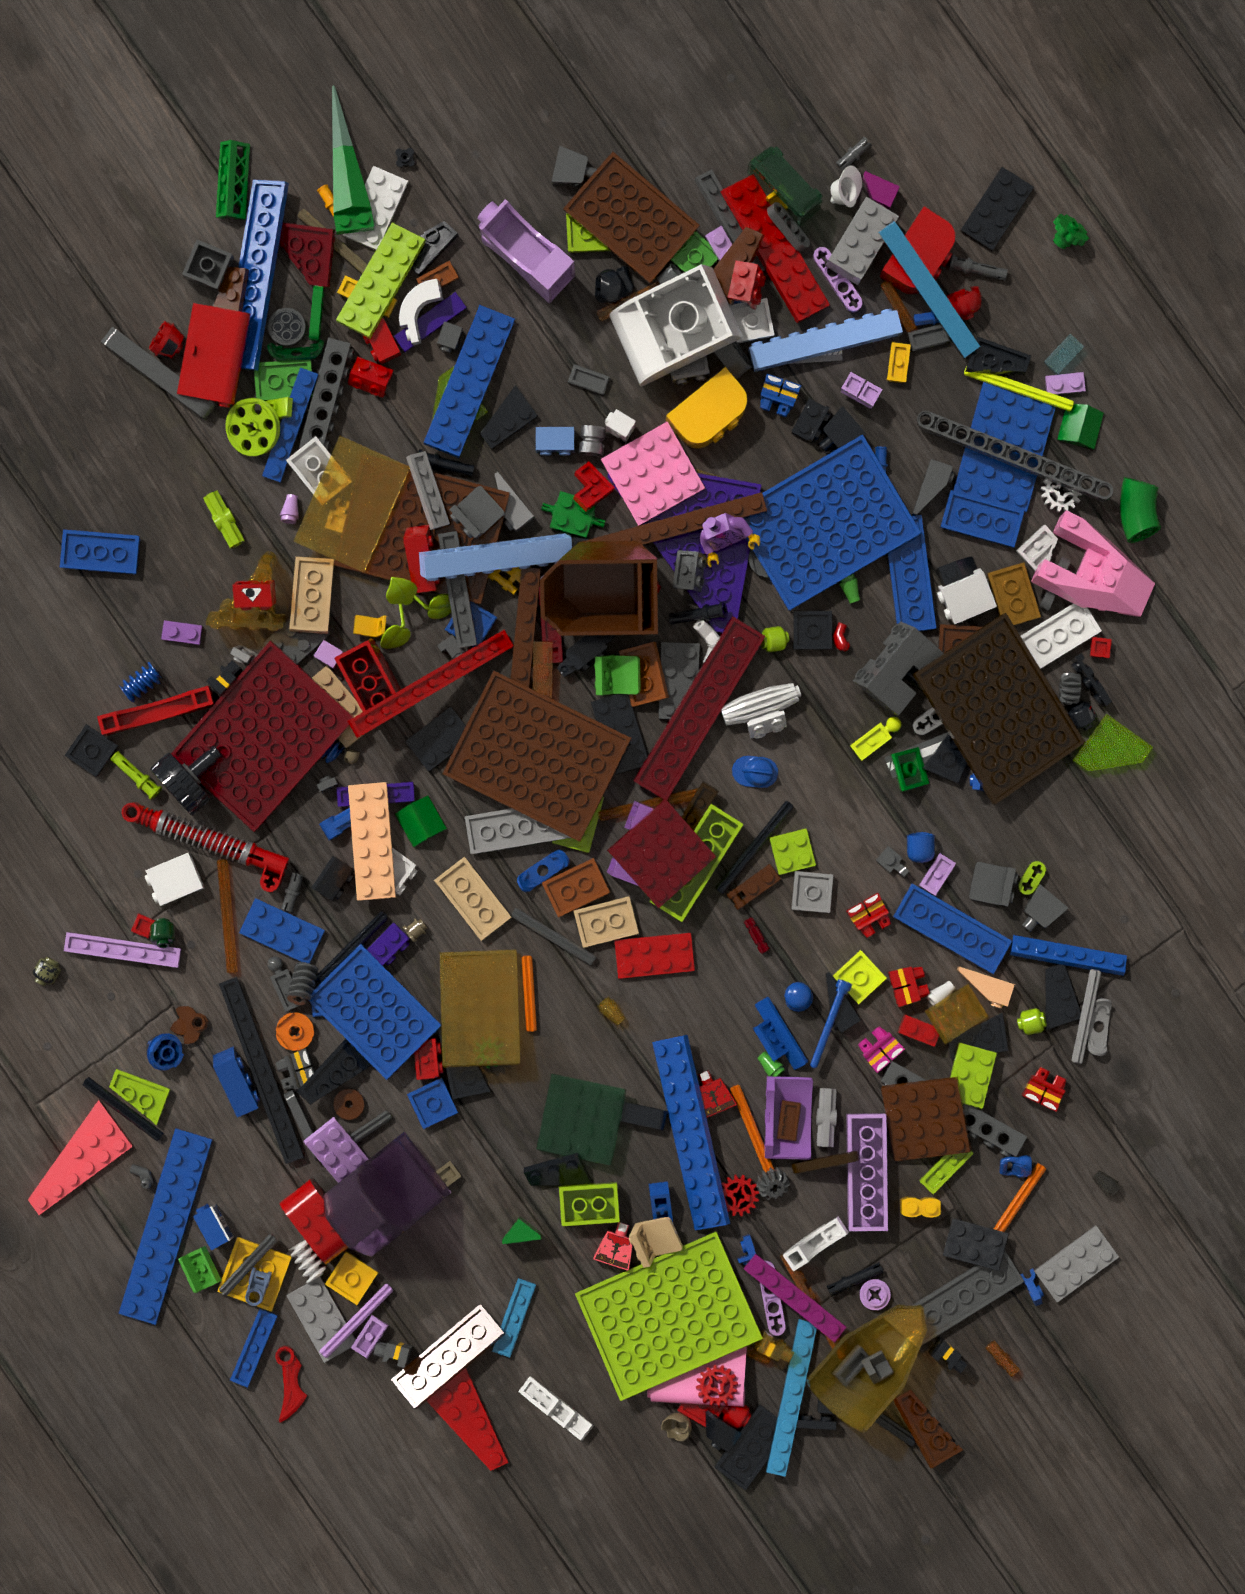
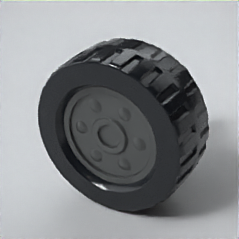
M211 746L210 750L204 752L187 767L185 763L181 765L171 753H167L150 770L190 815H194L210 800V797L200 786L201 781L198 778L211 768L219 758H222L223 755L215 746Z

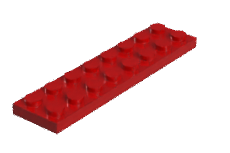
M752 174L723 189L720 193L741 229L744 230L745 227H748L765 235L756 254L796 323L827 308L830 304L801 254L791 245L768 216L767 208L771 204L767 202V196L755 175Z

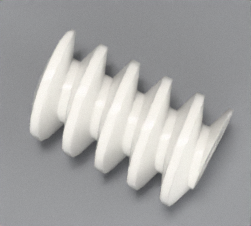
M304 1240L289 1250H294L291 1257L298 1256L295 1264L302 1263L298 1269L306 1270L302 1276H309L310 1278L306 1281V1283H309L323 1275L326 1266L319 1267L322 1260H315L317 1254L311 1253L313 1249L307 1247L308 1243Z

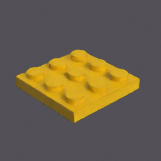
M237 1237L219 1288L260 1244ZM270 1248L254 1266L256 1270L266 1273L272 1272L264 1300L259 1305H256L257 1307L272 1312L292 1258L290 1255ZM252 1269L227 1296L246 1302L245 1295ZM251 1292V1301H259L260 1295L258 1292Z

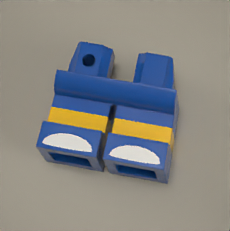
M767 374L760 395V409L770 411L772 403L779 405L777 415L786 418L790 409H793L801 385L785 380L778 397L783 379Z

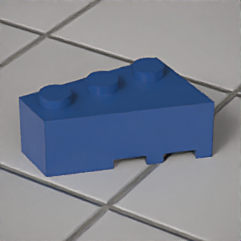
M234 1046L213 1055V1068L237 1118L258 1109L259 1095L256 1090L253 1091L250 1076L248 1073H245L243 1069L244 1064L241 1058L238 1057Z

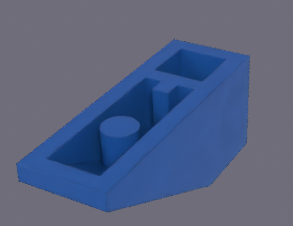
M668 1181L649 1184L653 1220L669 1217L673 1222Z

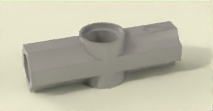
M820 1088L819 1108H817L816 1126H818L817 1146L833 1147L834 1127H836L837 1109H835L836 1089Z

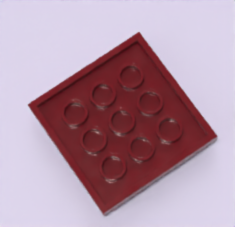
M666 799L660 802L607 850L657 908H660L716 858L713 852Z

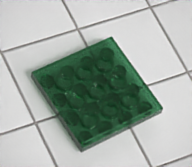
M551 1074L536 1149L565 1156L578 1153L583 1160L611 1165L627 1089Z

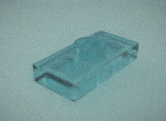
M1069 334L1044 363L1058 375L1084 346Z

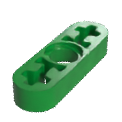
M314 285L309 329V340L312 341L320 340L324 286Z

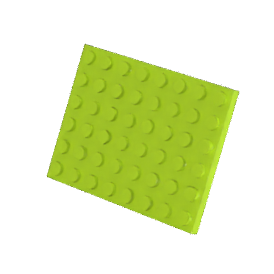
M717 1232L684 1245L681 1251L667 1253L655 1258L650 1267L643 1268L641 1264L575 1293L620 1401L763 1339Z

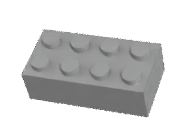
M866 197L825 266L858 285L884 243L878 232L893 221L896 222L899 216Z

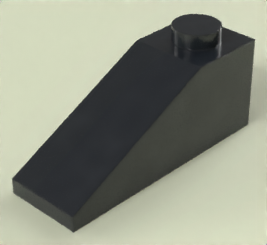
M827 972L825 973L830 1013L838 991H836V981L831 973ZM845 995L833 1024L835 1032L839 1030L840 1033L861 1021Z

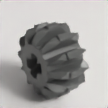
M1068 672L1061 675L1058 698L1061 703L1071 705L1079 702L1081 692V677L1079 674Z
M770 1167L767 1172L763 1170V1175H759L756 1182L760 1195L767 1200L771 1198L776 1200L778 1196L783 1197V1192H788V1186L790 1185L786 1173L778 1167L774 1170Z

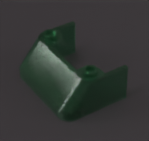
M770 146L749 162L747 174L750 176L755 171L798 217L797 224L801 227L821 208L823 202L821 198L823 195L818 189H812L782 157L784 154L777 146L775 148Z

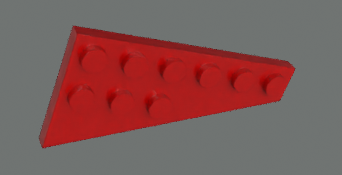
M465 1368L429 1398L427 1402L491 1471L507 1464L508 1459L467 1368Z

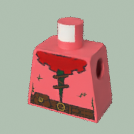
M618 1222L615 1232L607 1230L593 1259L629 1270L632 1244L629 1237L626 1236L629 1225Z

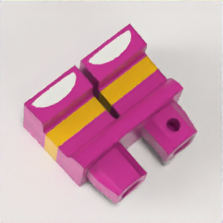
M880 1026L871 1032L878 1040L872 1045L864 1038L858 1043L859 1048L863 1052V1057L876 1073L890 1063L889 1059L893 1060L905 1050L890 1032H886ZM879 1048L882 1049V1051L888 1056V1058L881 1052Z

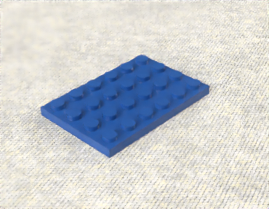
M983 382L970 428L1042 456L1056 407ZM976 438L973 441L976 446L984 444L982 438ZM994 445L991 448L996 454L1002 451L999 445ZM965 448L953 491L1021 509L1026 513L1037 476ZM1012 452L1009 457L1011 460L1016 461L1020 458V455L1017 452ZM1030 459L1027 465L1030 468H1035L1038 462L1035 459Z
M361 944L310 994L312 998L309 1002L386 1080L442 1027Z

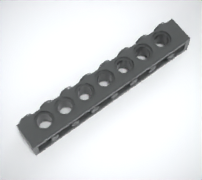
M890 1061L880 1079L883 1082L882 1086L897 1084L899 1077H905L907 1083L926 1081L893 1061ZM963 1104L965 1116L971 1114L974 1117L973 1124L967 1125L968 1135L975 1139L978 1136L985 1139L983 1143L991 1148H994V1146L1001 1148L1000 1153L1007 1157H1011V1155L1016 1157L1027 1136L979 1109ZM984 1124L991 1126V1131L987 1135L981 1132V1127ZM1002 1133L1008 1136L1005 1144L998 1142V1137Z

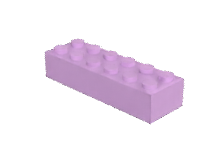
M846 1114L847 1152L858 1150L860 1158L859 1161L847 1163L848 1230L888 1231L886 1114Z

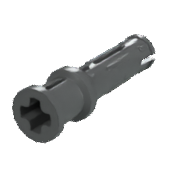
M952 254L948 269L949 271H962L966 275L973 273L1005 281L1008 271L1005 268L975 262L970 257L967 259L957 257L956 254Z

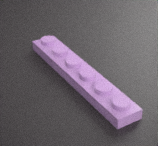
M66 932L64 951L176 968H179L181 955L180 948H158L157 945L70 932Z

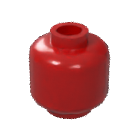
M745 1404L744 1407L724 1406L721 1411L724 1413L723 1420L736 1429L741 1426L745 1427L751 1417V1413H749L750 1408Z

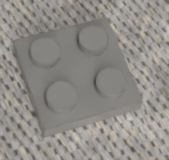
M795 871L791 909L830 913L833 875Z

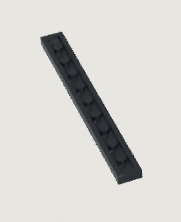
M238 977L219 983L285 1164L304 1158Z

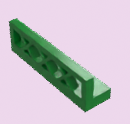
M235 140L220 142L216 218L224 219L230 217L245 220L250 153V144ZM237 146L243 148V156L241 158L237 154ZM238 165L242 169V175L240 177L236 173V167ZM236 184L241 188V194L239 195L235 192ZM235 203L240 207L239 214L233 213Z

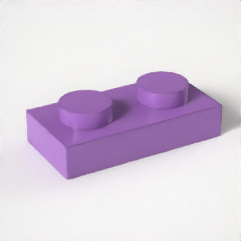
M164 620L161 639L200 645L203 626Z

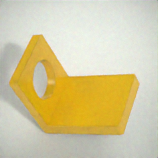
M355 615L353 634L374 638L381 637L385 632L387 616L383 615L380 618Z

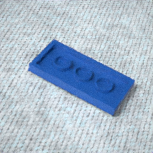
M951 490L940 528L1014 548L1024 510Z
M63 529L60 568L137 575L140 536Z
M255 898L239 933L296 960L310 964L325 930Z

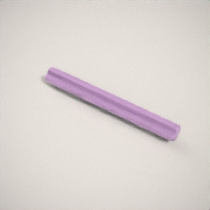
M385 1284L319 1351L320 1354L328 1358L393 1292V1289L388 1284Z

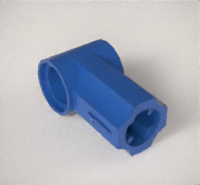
M350 808L336 816L329 817L319 824L329 841L342 834L345 829L351 827Z

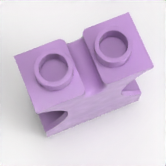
M506 199L499 207L493 201L490 202L479 214L477 219L481 222L479 229L482 234V243L509 263L549 304L575 277L574 261L558 246L537 232Z

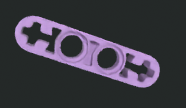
M825 247L817 248L813 254L814 262L845 308L852 313L858 312L862 306L860 295L845 277L840 274L830 277L827 274L828 267H822L825 265L823 259H817L819 256L818 252L827 254L825 256L826 261L829 260L832 254ZM846 283L848 291L845 293L840 292L838 285ZM851 291L853 292V294H851L850 296L852 300L858 301L856 308L854 306H849L851 301L848 297L846 299L843 298L845 296H848Z
M764 1260L775 1269L772 1262ZM760 1283L769 1332L772 1335L779 1336L785 1331L781 1299L774 1293L767 1294L764 1291L765 1286ZM771 1302H775L779 1306L778 1311L775 1313L768 1311V1305ZM781 1314V1318H777L778 1324H782V1327L776 1332L775 1329H771V1326L774 1325V1319L769 1320V1316L775 1317Z

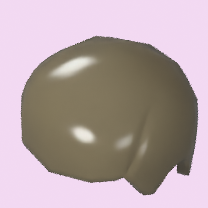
M672 1413L662 1421L661 1430L667 1432L668 1438L685 1441L692 1433V1424L683 1413Z

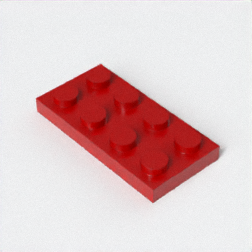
M691 933L614 940L618 979L695 971Z

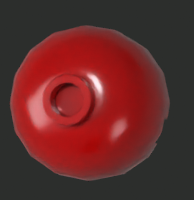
M978 286L970 287L971 291L961 289L946 296L963 320L973 318L974 313L981 307L982 296Z

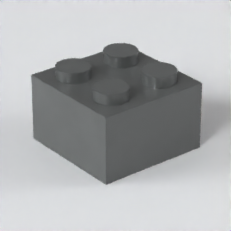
M196 240L182 275L191 282L219 293L228 268L232 266L234 256L222 249Z

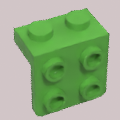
M605 655L595 657L596 695L640 693V658L638 656Z

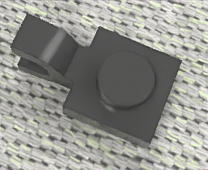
M889 846L876 859V862L889 873L893 869L903 877L909 873V870L899 863L903 858Z

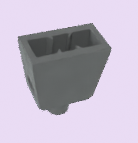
M559 146L552 185L582 187L584 179H589L597 168L587 167V156Z
M1039 884L1023 909V912L1029 917L1022 926L1029 932L1037 924L1042 928H1046L1063 914L1068 907Z

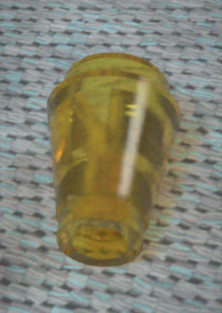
M607 997L598 1005L599 1012L616 1025H619L625 1019L614 999Z

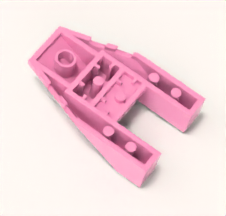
M1066 510L1059 517L1053 534L1086 550L1077 573L1074 574L1044 559L1038 565L1031 582L1082 608L1089 607L1099 611L1107 610L1117 612L1118 614L1141 617L1155 583L1116 545L1085 519Z

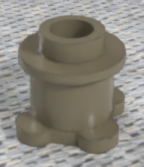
M415 918V921L410 925L403 926V929L413 942H416V938L423 933L427 934L425 923L422 919L417 920Z

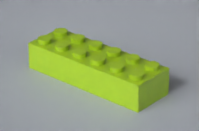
M710 804L694 832L713 852L716 858L660 907L661 910L683 922L740 831L743 823Z

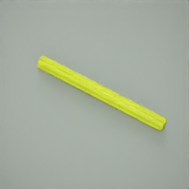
M964 371L965 376L1067 411H1071L1074 405L1072 400L994 373Z

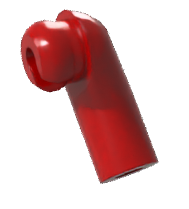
M838 623L832 639L838 650L847 651L850 648L849 642L844 637L847 625Z

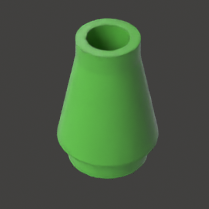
M854 574L841 580L839 585L848 598L849 603L859 601L857 577L855 578Z
M766 1051L757 1058L768 1076L779 1077L785 1071L782 1067L783 1064L777 1060L772 1061Z

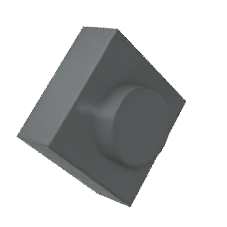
M329 775L320 779L321 783L317 784L320 792H323L339 784L335 777L331 778Z

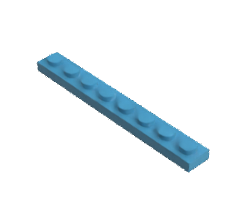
M798 1319L766 1469L767 1473L785 1477L817 1330L809 1321Z

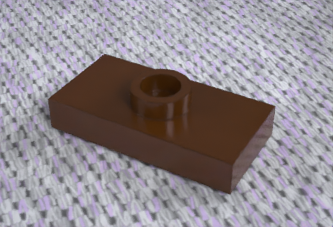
M782 1100L777 1139L796 1141L801 1103Z

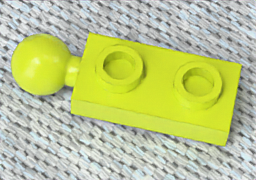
M890 717L885 727L880 722L850 745L861 761L892 738L889 732H897L901 728L900 719Z

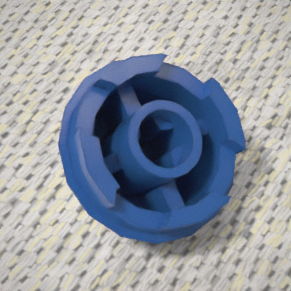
M170 1033L152 1037L146 1046L149 1063L160 1071L177 1067L184 1056L182 1053V1043L175 1035Z

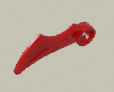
M286 1345L281 1346L275 1355L278 1364L282 1365L284 1398L279 1423H282L294 1414L307 1397V1394L301 1390L298 1384V1372L302 1365L295 1356L292 1347ZM284 1350L288 1351L291 1355L288 1361H283L280 1358V1353Z

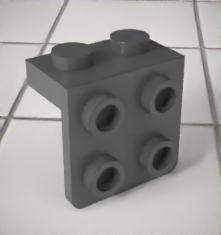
M482 486L476 487L458 505H454L449 509L452 512L451 518L457 524L461 522L465 527L463 531L470 538L474 537L476 539L481 537L504 515V510Z
M977 862L974 868L969 898L1007 907L1009 903L1013 902L1014 892H1011L1013 884L1016 885L1018 873H1015L1016 868Z

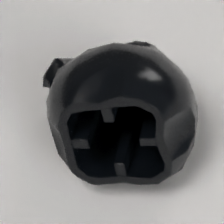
M621 266L616 271L606 269L596 276L595 299L603 304L616 303L633 293L635 287L629 277L628 267Z

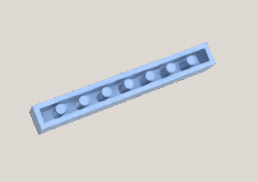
M885 309L879 315L874 316L873 313L863 315V319L855 320V318L844 320L843 324L830 323L825 325L826 328L818 330V327L808 329L807 333L800 334L799 332L789 334L787 338L781 339V336L771 338L768 343L763 344L762 341L752 343V347H749L748 352L753 364V371L757 372L900 336L903 331L898 311Z
M564 533L419 552L420 575L428 581H436L438 577L451 579L461 574L473 576L476 572L489 574L499 569L501 571H511L514 567L527 569L530 568V565L536 564L537 566H547L548 563H556L572 549V537Z

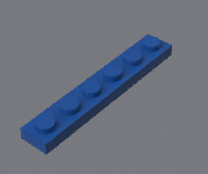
M300 367L290 398H293L292 417L282 419L279 439L273 449H271L262 476L281 482L288 463L286 459L291 455L319 374Z
M1017 935L1012 937L1010 952L1012 956L1089 970L1095 969L1122 976L1125 974L1127 955Z

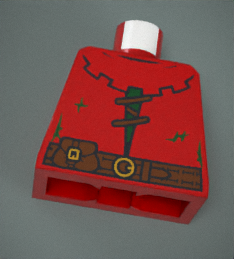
M709 1070L698 1074L702 1083L699 1088L706 1118L737 1105L721 1078L713 1080Z

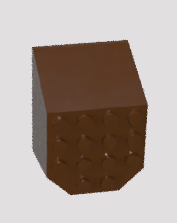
M638 541L579 542L540 578L541 618L547 621L561 636L658 634L657 558Z

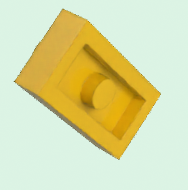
M891 343L887 381L906 383L910 344Z

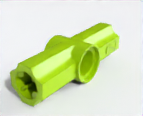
M218 490L206 495L203 498L204 502L212 514L219 532H222L230 549L245 542L235 524L237 522L230 509L226 507Z

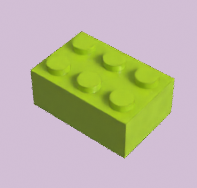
M617 1182L559 1186L562 1226L620 1222Z

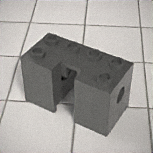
M901 621L892 628L891 634L883 642V645L886 647L877 659H870L863 668L857 671L853 680L879 705L898 716L916 695V692L903 682L902 678L910 668L916 672L943 654L938 647L915 627Z

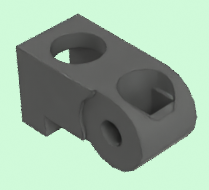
M453 634L437 645L441 652L447 650L453 659L465 652L463 648H458L457 640Z

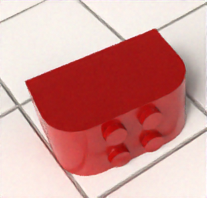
M924 206L905 234V237L936 281L942 271L940 267H945L952 256L950 251L955 242V231L948 221ZM892 254L883 268L880 278L906 294H919L913 282Z
M372 638L334 658L362 712L401 690L380 648Z
M313 1177L279 1203L296 1229L325 1264H328L359 1239Z

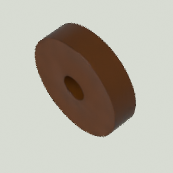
M344 1089L336 1095L333 1106L339 1117L351 1120L361 1115L365 1107V1101L362 1094L357 1090ZM350 1100L353 1103L351 1108L346 1106V1101Z

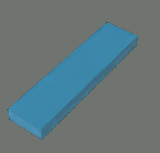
M518 1278L500 1327L505 1335L494 1344L493 1352L511 1357L536 1284Z

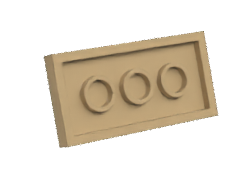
M296 557L290 632L328 634L334 559Z
M325 666L312 677L354 717L362 713L356 699L328 666ZM349 726L338 739L347 749L362 736L357 738Z
M465 857L434 880L481 941L512 918Z

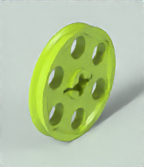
M258 398L244 399L234 404L228 412L226 434L231 445L238 452L247 456H258L269 452L276 445L280 436V421L274 408L266 401ZM256 404H259L261 406V414H257L255 412L254 408ZM239 407H243L245 410L243 418L238 414ZM268 419L272 420L273 422V428L271 430L268 429L266 426V421ZM247 424H253V426L259 430L252 431V427H250V425ZM234 425H238L240 428L238 435L233 433ZM262 437L268 440L267 447L261 445ZM245 440L251 442L250 450L244 447Z

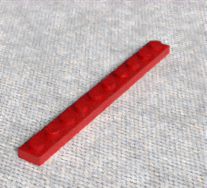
M504 629L347 722L358 738L512 648L514 645Z

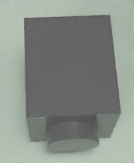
M444 322L437 341L440 350L446 353L456 352L463 328Z

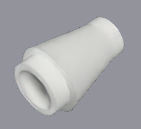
M947 981L945 984L929 991L930 994L927 995V999L937 1008L945 1003L956 988L950 981Z

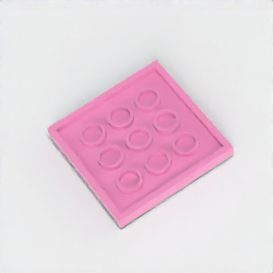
M668 422L601 459L638 526L705 489Z

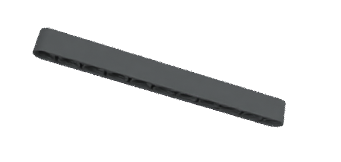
M922 411L917 417L918 427L925 432L1098 501L1106 502L1112 497L1113 487L1108 482L930 411ZM922 417H929L931 419L930 424L923 425L920 422ZM946 424L949 429L946 432H941L938 426ZM964 431L967 436L964 439H958L956 433ZM976 438H982L984 444L976 446L973 441ZM994 445H999L1002 451L996 454L991 448ZM1012 452H1017L1020 458L1013 461L1009 455ZM1035 459L1038 462L1037 467L1030 468L1027 465L1028 460ZM1046 467H1054L1056 470L1055 474L1048 475L1045 472ZM1070 473L1074 479L1071 482H1066L1063 479V475ZM1087 480L1091 483L1092 487L1084 489L1081 486V482ZM1103 487L1107 488L1109 490V495L1105 497L1101 496L1099 494V489Z

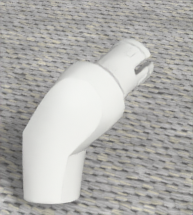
M698 620L693 627L707 643L708 649L703 660L705 662L720 636L704 620Z

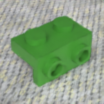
M206 1246L178 1259L194 1293L222 1281Z

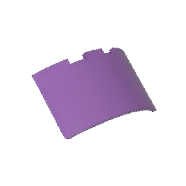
M767 1076L765 1158L811 1159L812 1078ZM782 1100L801 1103L796 1141L777 1139Z

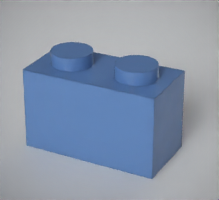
M536 427V453H540L541 456H550L551 452H559L561 456H569L570 452H574V427Z

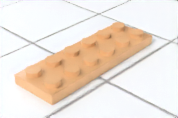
M387 782L348 785L357 901L396 898Z

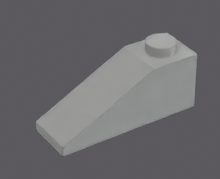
M497 472L495 473L498 489L511 493L504 517L506 519L504 524L510 531L514 529L517 533L533 520L534 516Z

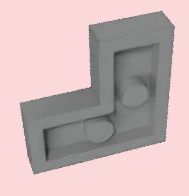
M243 645L233 647L230 653L234 656V660L242 664L244 662H252L258 655Z

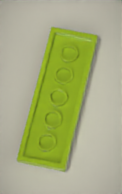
M391 223L336 321L370 339L426 240Z

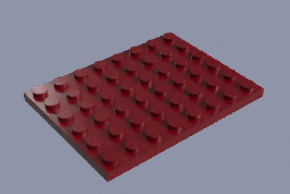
M269 641L171 754L181 765L185 763L188 767L204 752L210 750L211 746H215L223 755L222 758H219L198 779L203 786L253 832H256L350 726L347 721L354 716L273 641Z

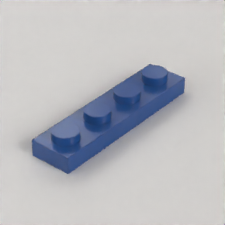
M262 1308L259 1309L230 1381L248 1388L278 1315Z

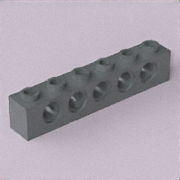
M328 338L299 449L313 439V432L315 430H321L323 435L319 438V441L328 451L330 441H327L328 435L333 433L335 424L332 422L333 416H337L339 404H337L338 397H342L344 386H342L343 378L347 379L349 373L347 363L348 360H352L354 349H351V343ZM334 357H341V364H332ZM330 375L337 376V381L333 384L327 382ZM326 393H330L333 396L329 402L322 400L323 395ZM320 412H327L328 416L325 420L321 421L317 418Z

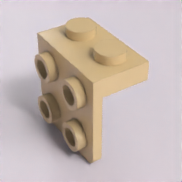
M669 1217L635 1223L629 1235L630 1243L634 1246L637 1258L641 1261L643 1268L650 1267L655 1256L681 1251L683 1248L673 1222Z

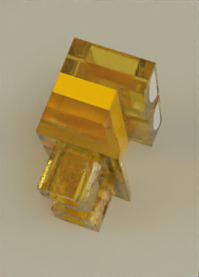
M763 1329L761 1332L763 1339L756 1342L754 1346L756 1350L776 1361H779L781 1358L790 1362L794 1351L787 1347L786 1342L782 1339L776 1342L772 1341L773 1336L771 1333Z

